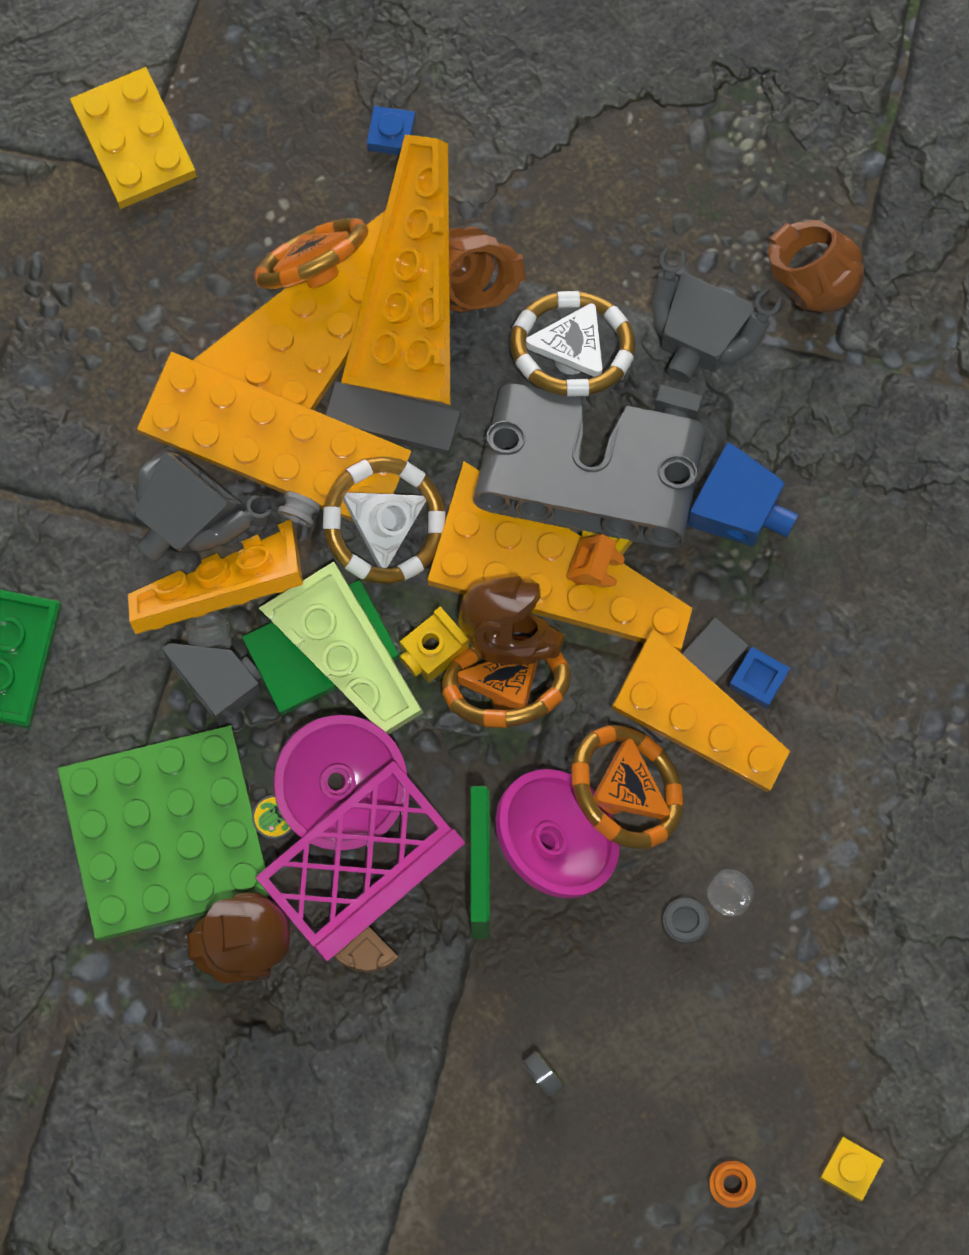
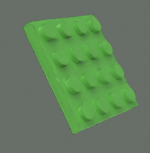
M231 725L58 768L94 936L97 942L204 916L214 903L219 900L230 899L236 894L260 893L267 899H271L269 894L255 879L266 867Z

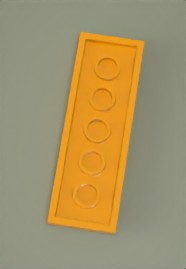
M171 352L137 428L138 434L281 493L290 491L306 496L317 502L322 510L332 485L347 468L364 459L392 457L408 461L411 455V450L174 352ZM376 473L353 485L347 493L394 494L401 477L391 473ZM342 501L341 517L354 522Z

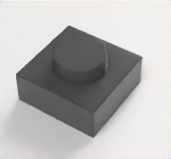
M660 385L654 411L697 420L702 396Z

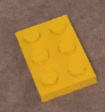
M147 67L70 98L74 112L120 209L197 177L196 170Z

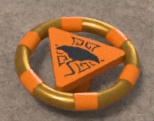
M358 218L334 220L316 226L270 252L254 271V280L259 287L265 289L289 287L306 281L310 288L324 285L339 274L336 265L351 256L363 244L368 235V227L363 220Z
M513 636L514 640L530 638L527 636ZM471 646L451 661L443 677L442 696L453 713L472 724L488 728L518 726L548 714L563 700L570 685V666L561 652L556 658L544 659L554 674L553 684L535 702L527 705L538 660L533 664L526 665L497 664L488 661L474 666L483 658ZM458 684L492 699L493 710H483L468 704L462 696Z
M607 725L590 732L578 746L571 765L572 788L578 805L586 819L606 839L623 847L650 849L665 842L676 830L684 807L681 781L669 756L647 734L627 726ZM612 742H622L594 795H592L589 763L593 753L597 748ZM640 752L652 761L658 769L665 785L666 803ZM598 806L610 814H619L623 811L662 819L659 825L642 833L631 832L622 829L603 813Z

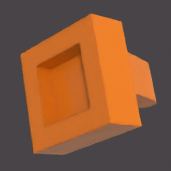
M603 534L581 538L566 578L578 585L587 584L601 588L615 586L617 580L610 577L606 570L609 564L618 566L624 563V556L615 548L617 542Z

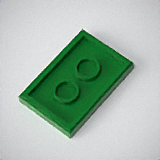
M361 580L350 584L351 590L393 661L398 660L399 654ZM273 622L242 636L243 642L281 716L338 689Z
M0 590V724L31 730L62 609L60 601Z
M471 786L472 939H488V936H490V803L487 786Z

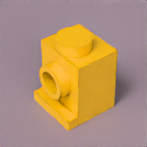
M440 606L430 618L400 641V648L403 654L399 656V659L414 677L421 674L430 683L449 667L451 661L469 649V640ZM430 638H434L439 642V646L434 650H427L423 647V644Z

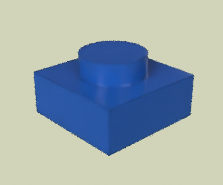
M374 106L367 140V150L400 155L405 135H413L415 112Z
M751 647L730 682L729 688L768 709L787 677L790 667Z

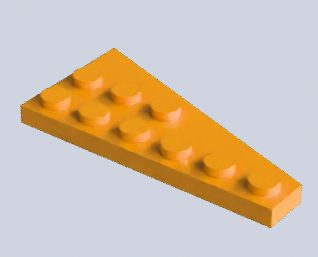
M405 135L341 383L377 392L450 405L448 143L438 138Z
M385 211L366 225L369 231L363 244L351 256L336 265L339 270L337 277L315 288L308 287L306 281L286 287L193 361L315 410L347 361Z
M463 461L429 573V586L465 595L478 582L520 576L522 580H533L539 583L541 588V598L531 612L532 614L643 644L650 631L654 629L681 653L692 607L625 564L618 566L608 565L607 574L617 580L616 585L612 587L601 588L587 584L578 585L568 580L566 576L581 536L569 528L490 513L478 508L473 502V495L479 470Z

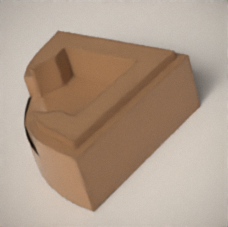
M369 926L334 955L335 959L342 965L360 972L379 971L399 960L398 956Z

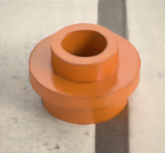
M726 1161L718 1165L712 1172L709 1180V1189L712 1197L720 1205L727 1208H739L747 1204L753 1197L756 1189V1180L753 1172L745 1164L738 1161ZM730 1176L736 1177L741 1184L740 1191L734 1194L727 1192L723 1184L724 1180Z

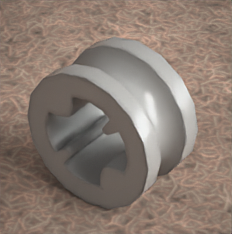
M286 491L283 496L286 503L284 506L278 507L277 513L286 520L292 519V522L309 528L313 527L315 521L312 519V515L318 513L321 506L306 496Z

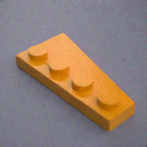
M292 519L278 524L280 532L263 540L257 534L242 541L243 549L224 558H220L218 553L201 560L202 563L194 572L185 575V573L179 570L129 593V622L135 634L161 629L172 623L193 617H201L209 612L233 605H242L253 599L274 593H282L288 589L303 585L297 531Z
M652 629L611 709L763 791H770L790 751L656 630Z

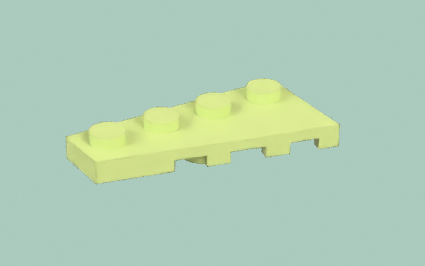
M334 562L303 580V585L288 589L259 607L373 724L383 729L388 735L424 713L346 579Z

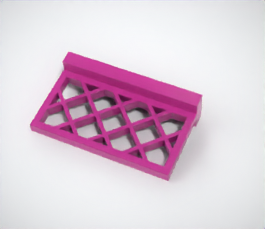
M392 761L259 873L255 879L311 944L318 956L323 961H329L463 846L465 842L454 829L447 825L396 762ZM391 774L403 787L402 807L377 805L378 785ZM371 792L370 804L358 803ZM409 796L419 806V808L408 807ZM351 808L370 809L368 836L342 834L344 814ZM376 810L401 812L399 839L374 837ZM408 813L425 814L437 829L424 841L406 839ZM337 821L336 833L324 832ZM317 837L336 839L333 865L308 863L309 844ZM342 839L367 841L365 868L340 866ZM374 842L399 844L397 864L390 870L371 869ZM405 845H417L404 857ZM303 850L302 863L289 862ZM283 866L301 868L299 895L280 893L269 878ZM307 868L333 871L331 897L305 895ZM339 871L365 873L363 893L356 899L337 898ZM371 874L383 875L370 886ZM286 899L298 900L297 912ZM304 900L330 902L329 922L315 934L303 920ZM336 903L349 904L335 916Z

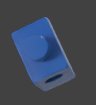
M727 442L690 511L687 525L726 539L755 546L765 527L788 538L799 515L777 504L785 483L736 446Z

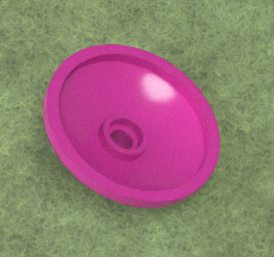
M332 715L316 719L295 732L286 742L278 756L273 776V791L278 810L291 830L302 838L392 761H395L407 776L403 756L392 738L383 729L370 721L347 715ZM338 773L342 777V784L338 789L332 790L328 785V778L331 774ZM391 774L378 785L377 805L402 807L403 787ZM371 792L358 803L370 804ZM351 808L346 812L343 819L342 834L368 836L370 809ZM376 810L374 837H381L397 820L400 812ZM337 821L324 832L336 833ZM317 837L311 844L335 850L336 839ZM342 839L341 850L363 847L367 845V841Z
M550 769L532 771L519 777L502 795L496 812L498 841L507 861L525 882L535 889L554 897L579 898L594 892L611 877L618 862L620 845L606 839L586 819L576 800L572 788L571 774ZM590 787L591 793L594 795L595 791ZM598 806L603 813H605L609 818H611L615 822L612 814L607 813L600 806Z

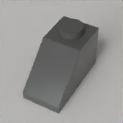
M171 643L162 648L168 663L219 726H222L262 695L257 682L262 676L247 657L240 661L233 651L228 649Z

